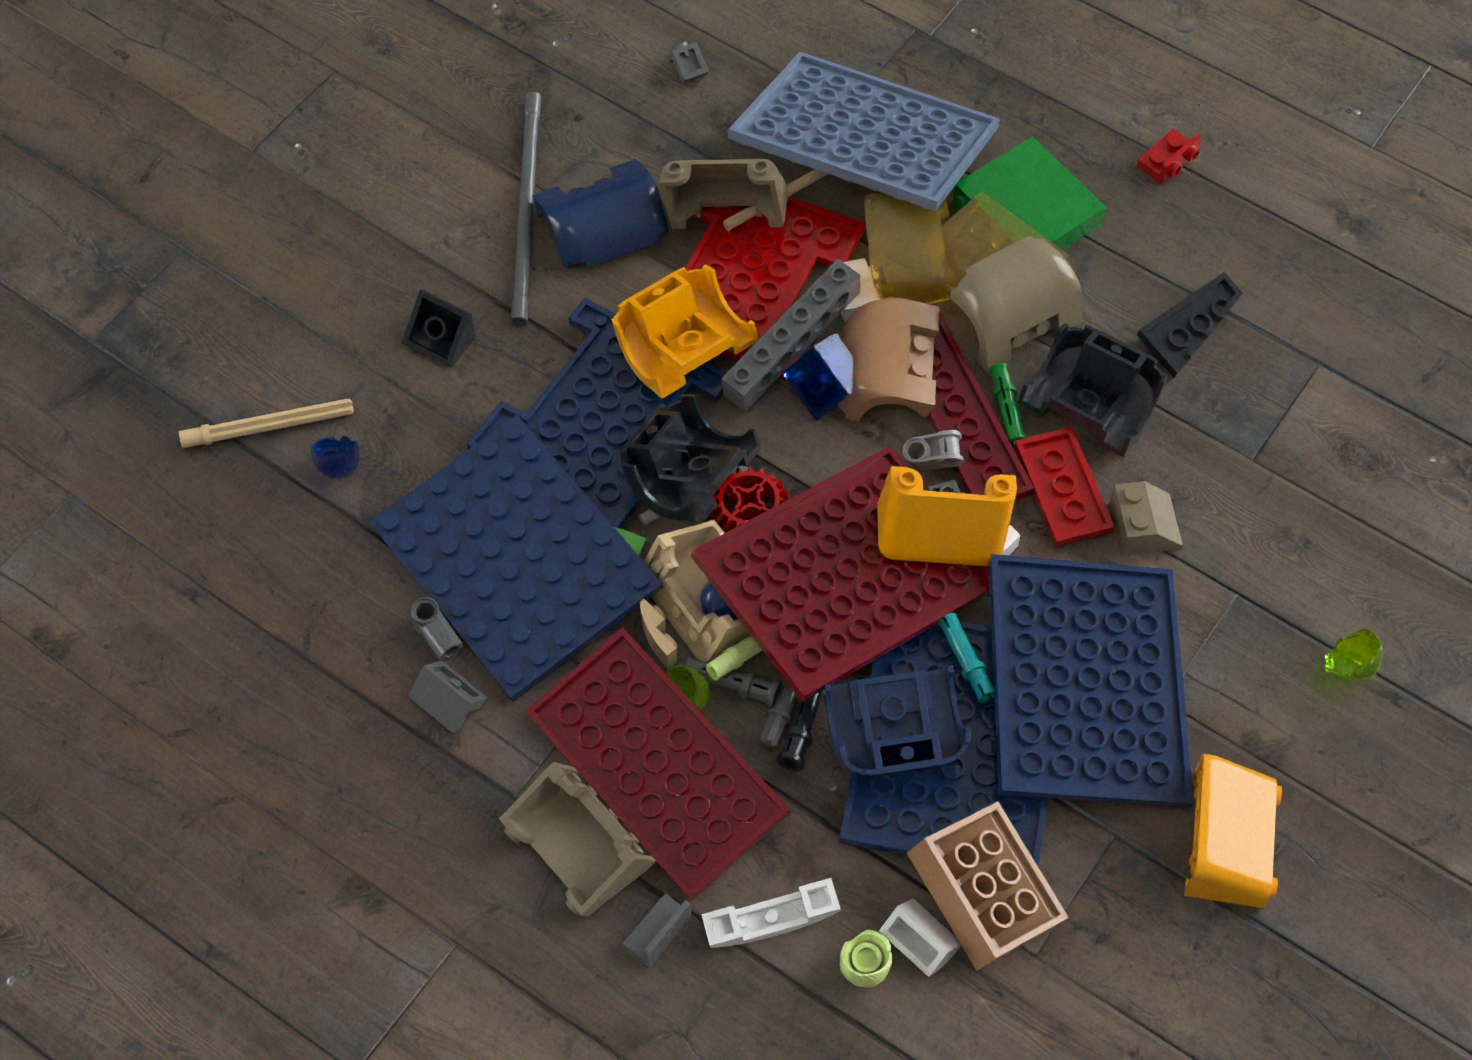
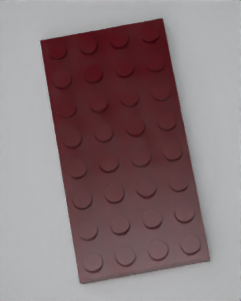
M623 627L525 710L691 901L791 813L785 803Z

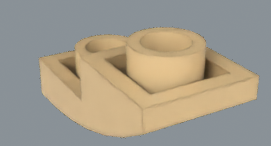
M643 599L639 604L645 636L656 656L669 669L677 663V644L666 633V617L663 611L656 605L651 606Z

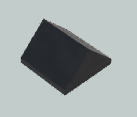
M420 289L401 343L448 367H453L475 339L472 313L424 289Z

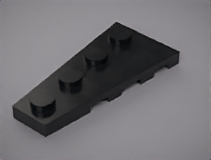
M1223 272L1141 328L1137 336L1175 378L1240 299L1243 292Z

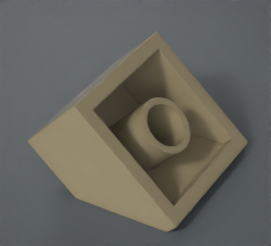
M1146 481L1114 485L1109 504L1121 555L1182 549L1183 544L1169 493Z

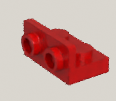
M1172 129L1138 159L1136 167L1163 185L1170 177L1175 178L1188 161L1192 163L1198 157L1201 151L1199 145L1202 137L1196 134L1189 140L1175 129Z

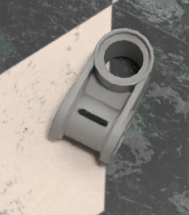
M943 430L934 434L910 438L905 442L902 450L904 458L921 472L957 467L964 463L959 448V441L962 439L961 432L957 430ZM925 450L923 456L916 459L917 454Z

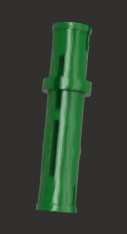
M997 363L989 369L995 387L993 395L994 399L999 403L1006 436L1012 447H1014L1016 440L1026 438L1015 399L1017 391L1015 385L1011 383L1007 364Z

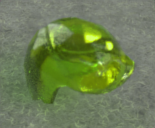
M1361 629L1349 636L1339 638L1335 649H1331L1328 655L1325 656V662L1327 663L1325 671L1350 681L1365 680L1373 677L1380 670L1383 659V647L1379 637L1371 630Z
M685 665L671 666L667 670L666 675L701 712L710 696L709 682L699 671Z

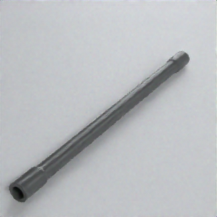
M528 92L525 95L524 105L525 126L514 294L511 302L510 323L516 327H524L528 323V286L534 205L532 195H534L538 124L542 98L537 92Z

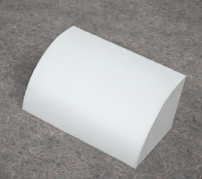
M914 899L897 906L879 930L882 935L886 936L896 948L928 977L940 970L961 947L957 937Z

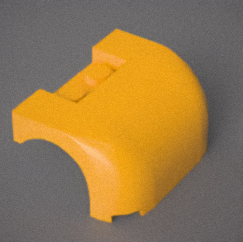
M704 265L703 269L686 271L685 267L672 272L619 304V311L611 319L617 340L629 366L636 376L662 399L686 385L685 374L695 370L727 349L736 355L759 340L755 323L752 320L749 322L741 320L725 301L717 281L715 269L710 266Z

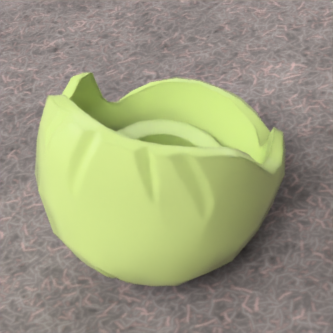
M868 929L861 932L851 941L845 942L840 953V969L844 977L855 986L865 988L875 987L882 982L888 975L892 965L891 945L888 938L877 931Z

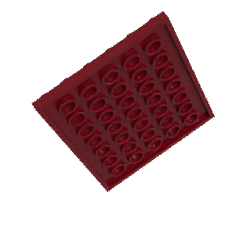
M891 446L692 550L691 558L802 702L824 690L826 684L833 685L937 625L941 618L946 619L945 615L957 613L990 594L989 566L893 560L885 557L880 552L878 546L877 503L891 466L907 467Z

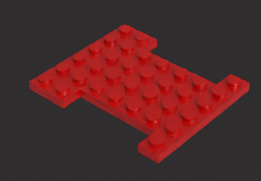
M788 197L784 227H770L768 218L765 215L763 217H757L756 215L732 230L727 231L723 221L749 206L703 207L701 218H696L695 215L690 218L707 223L709 226L685 269L686 271L703 269L704 265L715 269L717 281L725 301L741 320L745 322L752 320L755 323L758 339H760L798 300L817 263L830 267L837 259L842 262L850 260L865 231L866 223ZM753 345L736 355L727 349L718 356L737 363ZM799 357L780 375L779 379L788 381Z

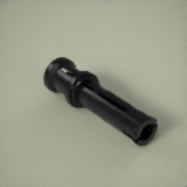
M823 690L803 702L800 700L792 726L785 731L784 739L786 741L782 753L777 755L776 762L787 770L802 771L804 769L805 761L803 759L807 747H810L813 741L811 728L820 705Z

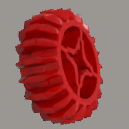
M751 465L747 472H742L737 467L736 474H730L714 494L717 505L709 514V518L715 520L722 531L726 533L768 511L769 509L766 508V504L763 502L765 497L771 501L774 508L789 500V493L787 490H784L782 480L776 481L774 472L765 476L763 467L758 472H753ZM727 500L732 503L734 508L733 514H730L725 507Z

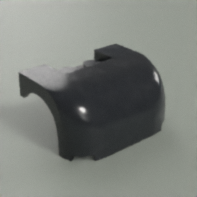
M1065 323L1058 328L1051 349L1037 375L1030 383L1026 382L1023 385L1017 403L1042 416L1051 409L1059 415L1077 422L1086 429L1100 434L1097 444L1124 457L1148 423L1166 383L1168 374L1163 373L1157 366L1158 360L1096 328L1085 325L1084 329L1069 327Z
M682 394L680 396L681 400L673 402L666 407L662 403L652 412L619 453L621 457L620 465L626 481L636 498L651 511L664 518L702 524L717 505L714 496L716 491L736 466L747 467L759 452L761 446L755 429H749L740 436H731L718 431L704 418L695 394Z

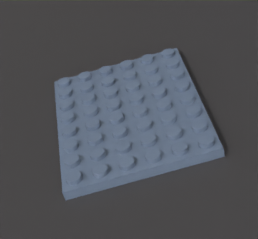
M799 52L728 129V139L736 141L741 145L762 150L767 154L788 159L793 163L811 167L818 172L831 174L844 181L865 186L870 190L891 195L898 200H905L924 209L936 211L996 132L1000 119Z

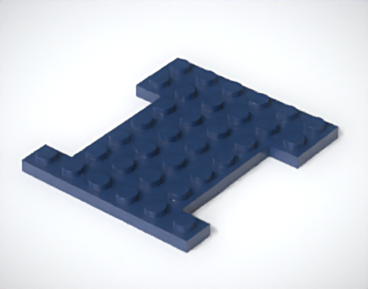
M584 298L568 319L569 325L589 336L525 414L500 401L466 444L469 450L512 417L518 415L614 527L621 529L641 503L632 492L622 471L619 454L622 448L662 403L666 407L673 402L681 400L680 396L688 394L690 390L717 402L723 394L721 378L727 372L705 362L695 370L684 375L686 385L665 398H660L636 376L626 361L611 320L616 314Z

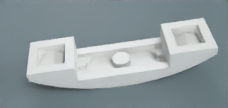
M828 878L800 886L799 892L735 909L733 905L701 915L710 948L750 943L785 934L840 912L841 909L832 879Z

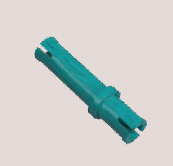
M949 613L944 616L947 622L941 618L938 624L942 628L963 669L962 676L970 682L978 697V701L986 703L991 700L988 694H991L992 698H994L995 693L994 686L986 673L987 666L985 662L979 660L956 613Z

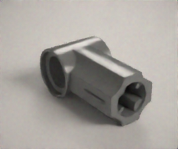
M422 597L413 602L411 606L413 626L424 637L439 661L449 660L456 656L463 648V644L440 612L437 602L429 597ZM424 613L433 614V616L427 620L419 618Z

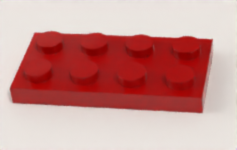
M1072 427L1015 441V451L1034 486L1033 495L1055 547L1113 533L1114 524Z

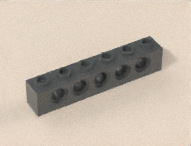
M837 259L721 378L723 396L746 412L860 293V274Z

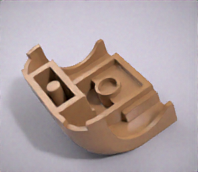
M885 298L866 303L850 315L843 324L836 339L832 385L833 401H836L839 408L846 414L845 418L859 422L869 409L882 404L904 405L915 410L921 417L927 418L935 406L936 380H932L934 337L939 331L940 307L904 298Z

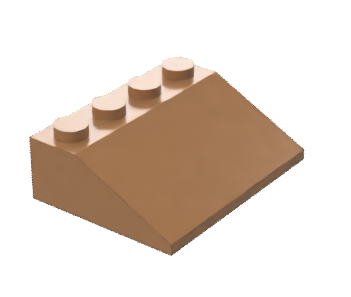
M999 802L924 838L907 852L976 971L1069 918Z

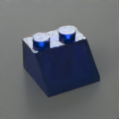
M836 333L814 345L782 373L815 421L821 419L853 393V356Z

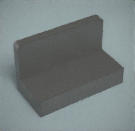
M443 661L423 666L409 693V697L452 733L459 731L469 712L483 708L488 697Z
M665 893L624 941L623 949L650 968L691 919V904L685 900L680 905Z

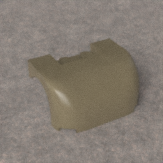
M1025 237L974 263L964 270L966 275L961 279L957 287H951V300L968 316L979 339L980 350L978 355L974 356V361L987 373H990L989 369L994 364L1012 361V350L1045 334L1047 331L1053 329L1057 332L1058 328L1065 323L1069 327H1075L1083 322L1082 291L1078 278L1064 256L1042 238Z

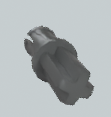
M781 686L772 709L767 711L768 719L759 737V741L765 747L775 748L785 726L791 722L790 714L798 696L789 686Z

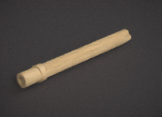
M343 399L216 425L204 424L201 427L179 431V438L183 449L204 444L205 446L212 445L215 441L352 415L354 408L351 399Z

